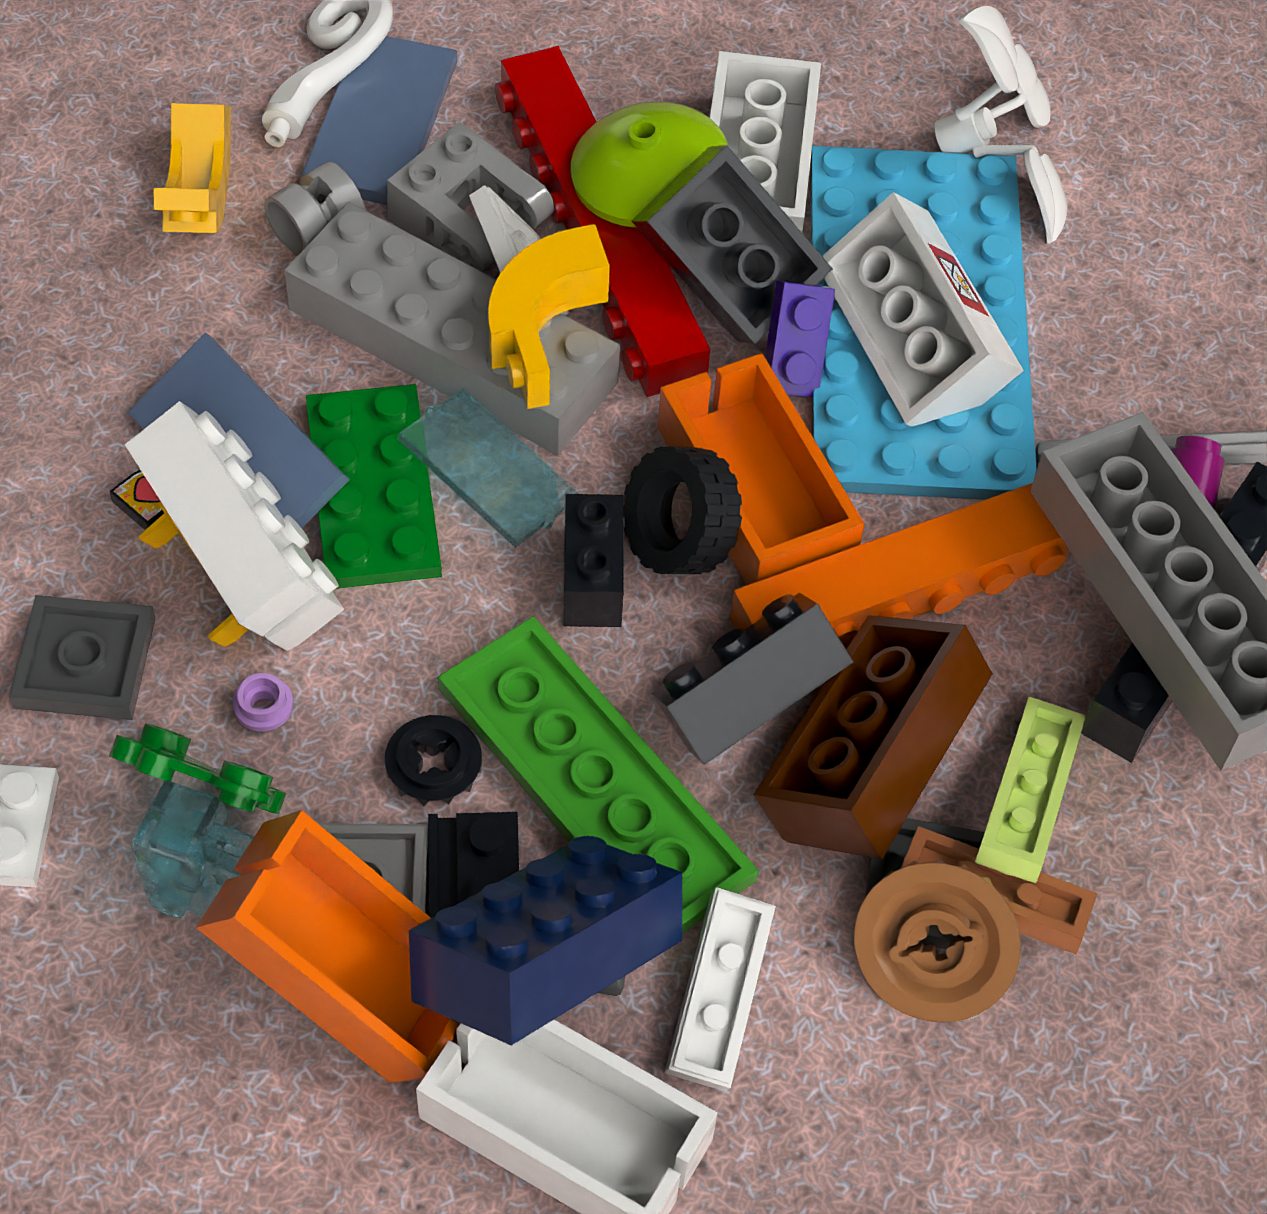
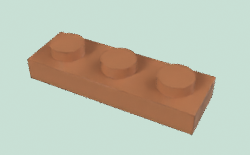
M918 826L901 868L906 867L913 861L929 863L941 859L946 864L955 866L966 864L969 870L982 878L989 877L993 887L1002 896H1007L1010 909L1014 917L1019 920V933L1077 954L1098 893L1040 872L1036 883L1003 874L998 870L975 863L979 851L978 848Z

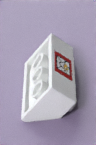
M893 192L822 256L833 268L824 279L830 288L835 289V299L906 425L913 427L981 406L1024 371L928 210Z

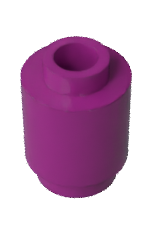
M1180 436L1176 440L1175 448L1170 450L1215 510L1225 462L1220 456L1222 446L1218 442L1204 437Z

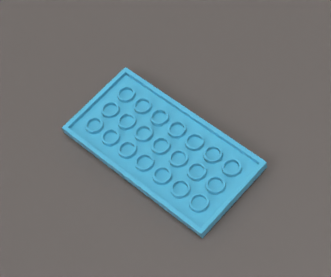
M812 146L810 162L811 244L823 256L893 192L928 210L1024 370L983 405L911 427L904 422L834 297L821 383L819 388L814 389L812 397V437L844 490L848 493L989 499L1033 483L1037 469L1016 156L985 155L976 159L974 154ZM824 278L817 284L829 287Z

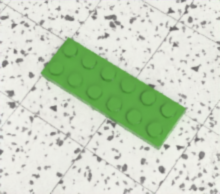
M534 616L438 676V689L568 842L581 836L599 837L607 845L632 854L651 856L656 860V863L682 872V934L705 918L710 894L716 887L739 894L757 881L759 870Z

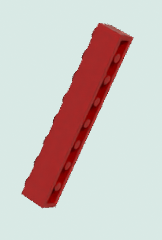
M559 46L501 60V82L495 84L496 99L501 112H510L513 117L512 130L519 149L528 148L530 152L529 164L532 177L543 185L545 184L553 199L554 212L551 214L553 221L556 224L563 222L566 230L596 225L610 265L608 302L602 303L604 307L602 312L603 322L610 340L619 339L624 349L622 350V362L628 379L631 382L639 380L646 397L660 394V389L663 386L704 372L708 373L711 349L666 260L637 227L614 224L598 217L584 206L575 192L571 177L572 155L580 138L597 121Z

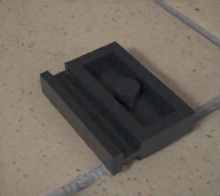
M518 812L456 813V818H438V814H428L430 918L435 917L440 910L453 907L481 892L485 886L499 882L519 871Z

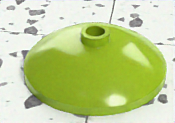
M658 101L629 105L597 121L580 138L571 159L573 186L584 206L598 217L614 224L636 227L631 221L708 147L728 144L723 132L712 119L688 106Z

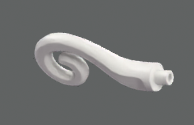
M323 0L316 7L306 25L308 38L318 48L336 50L289 77L275 91L262 116L263 126L267 130L265 140L270 145L281 147L287 138L296 139L301 134L307 119L320 99L379 47L388 34L393 22L394 13L391 0ZM353 11H367L363 23L358 14ZM346 14L338 23L332 25L339 17Z

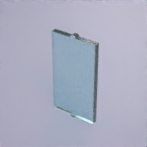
M462 389L437 407L428 406L423 417L399 432L398 440L515 548L541 528L550 529L553 526L555 518L565 511V494H579L465 389Z

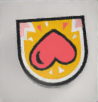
M141 470L132 473L109 491L112 502L144 530L164 514L158 505L160 499Z

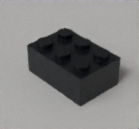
M728 145L708 147L631 221L725 329L739 342L756 344L769 331L777 280L817 285L833 270Z

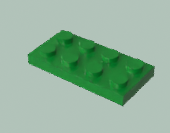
M416 384L306 395L310 439L350 479L318 512L324 565L338 582L339 587L336 589L442 577Z

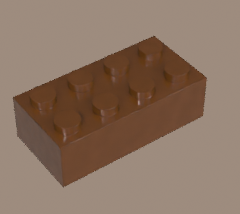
M867 616L846 649L853 663L824 683L753 794L783 840L788 843L882 859L993 675L967 626L964 624Z

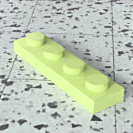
M1028 697L975 863L998 870L1006 875L1015 876L1033 883L1037 882L1086 715Z

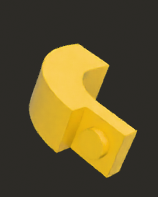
M171 103L169 173L165 187L154 188V210H163V232L218 233L221 229L230 170V106Z
M595 224L559 231L530 244L510 260L493 286L488 307L489 359L491 368L506 367L512 389L521 387L527 409L550 405V368L539 337L541 328L551 318L564 311L608 302L610 265Z

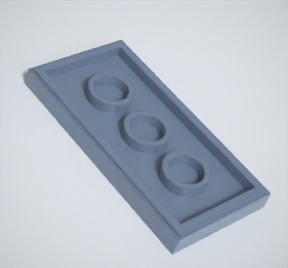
M386 36L379 47L364 62L339 82L301 177L330 161L341 167L352 179L362 200L387 205V180L424 151L458 62L457 50Z
M206 332L128 411L143 429L179 401L198 415L204 411L210 413L225 433L231 429L244 441L252 453V457L246 462L254 474L261 472L279 493L281 499L275 503V506L283 518L286 515L291 516L301 528L350 480L219 343Z

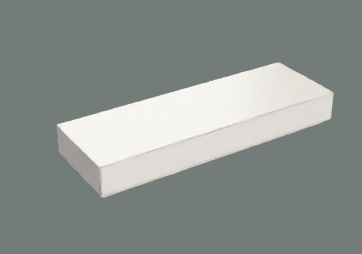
M718 887L711 892L670 1048L665 1074L724 1091L731 1088L776 906Z

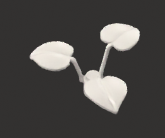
M981 6L966 13L958 20V23L973 36L979 45L996 83L968 105L956 109V113L935 122L936 139L943 153L965 154L973 151L976 159L985 155H1024L1027 173L1037 197L1045 225L1046 244H1050L1059 236L1067 216L1065 191L1051 159L1047 154L1039 155L1034 145H988L990 138L997 135L994 118L1021 105H1024L1028 118L1034 127L1040 128L1047 125L1050 121L1049 99L1044 86L1037 77V72L1030 56L1020 44L1014 45L1009 28L1001 13L991 6ZM1017 90L1019 93L1014 99L991 110L987 107L979 109L1000 91L1011 93Z

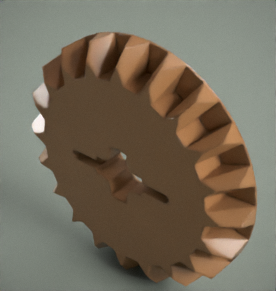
M941 859L929 863L913 861L899 870H891L867 894L859 909L854 928L856 957L859 967L872 989L885 1002L898 1011L916 1019L930 1022H955L968 1019L994 1005L1005 994L1014 980L1022 948L1019 920L1014 917L1007 896H1002L993 887L989 877L982 878L971 872L966 864L955 866L946 864ZM930 925H938L939 931L942 934L952 933L953 936L958 935L956 939L949 942L945 954H939L935 945L924 946L923 943L918 944L920 940L927 937Z

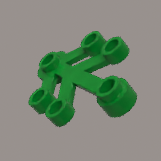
M148 723L144 724L139 741L120 735L115 737L109 757L135 766L134 769L141 773L171 782L175 771H178L217 787L216 789L220 790L217 800L250 812H254L255 808H259L275 814L280 813L286 793L270 787L273 780L272 776L224 760L221 769L212 768L186 755L191 742L189 737Z

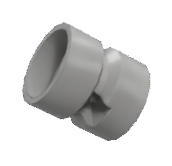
M330 161L302 176L300 185L295 183L289 184L266 198L264 202L265 214L273 232L296 256L306 248L348 202L364 210L365 207L352 179L341 167Z

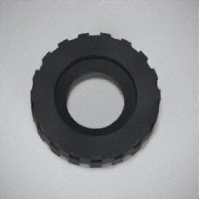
M658 447L654 449L653 453H646L641 458L640 464L633 468L630 474L632 477L629 484H626L624 495H626L625 504L623 505L624 532L631 544L630 549L633 555L638 556L640 559L639 563L645 568H652L653 572L658 574L702 575V573H709L715 570L716 565L724 563L729 557L728 552L731 548H734L738 539L736 537L738 527H741L740 505H742L741 494L738 493V481L735 474L731 473L728 468L730 465L724 458L717 457L716 452L693 447ZM684 482L688 487L691 497L692 515L687 534L684 539L680 540L675 533L672 523V502L678 485Z

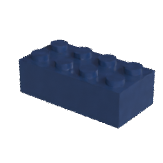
M581 836L574 838L568 845L542 859L531 861L522 870L499 882L485 886L481 892L453 907L440 910L435 917L409 930L412 1002L512 1046L682 941V872L656 863V860L651 856L632 854L607 845L599 837Z

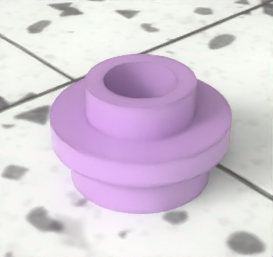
M268 673L253 674L243 680L234 693L232 700L234 715L242 726L252 731L266 732L277 729L292 714L293 697L291 690L282 680ZM261 699H269L274 703V705L266 709L252 708L254 703Z

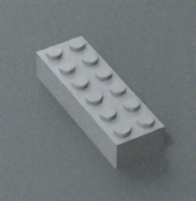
M350 202L338 212L284 270L289 310L559 456L618 383L620 344L560 313L551 318L539 331V337L550 368V405L527 409L521 387L512 389L506 367L491 368L489 359L488 307L496 279Z
M1144 412L1042 451L1030 493L1217 767L1222 771L1267 751V582Z

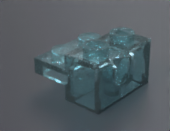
M165 780L130 844L146 897L149 898L150 904L158 911L171 917L181 918L187 912L202 918L225 881L240 876L234 870V867L254 836L224 826L228 818L226 808L223 802L217 800V797Z

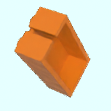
M763 353L717 368L712 406L714 412L709 414L711 378L707 372L661 387L657 428L667 446L712 450L717 453V457L724 458L730 465L728 467L729 470L736 476L738 493L741 494L742 505H740L742 521L741 527H738L736 544L734 548L730 549L728 554L746 585L860 545L864 521Z
M303 810L263 822L234 867V870L240 876L225 881L196 928L389 1083L423 1079L449 1040L452 1042L456 1029L460 1025L459 1022L412 1002L409 930L431 918Z

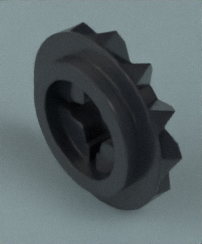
M427 715L412 719L397 729L387 744L385 751L387 778L391 779L397 787L401 797L407 794L416 798L423 807L429 801L440 800L449 805L454 796L463 791L470 792L478 773H481L482 751L480 743L470 728L451 717ZM448 749L444 756V764L449 773L445 769L441 771L439 768L432 767L427 772L423 771L420 774L423 768V758L418 751L422 754L426 752L434 757Z

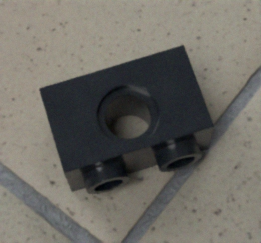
M565 494L563 626L621 627L624 595L623 495Z

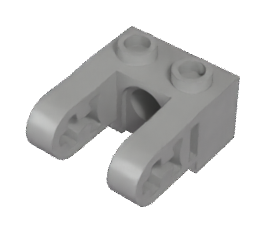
M458 122L387 180L388 221L481 272H485L496 261L480 222L464 211L472 203L469 197L470 194L484 185L487 188L490 187L533 230L553 214L554 202L542 183L461 122Z

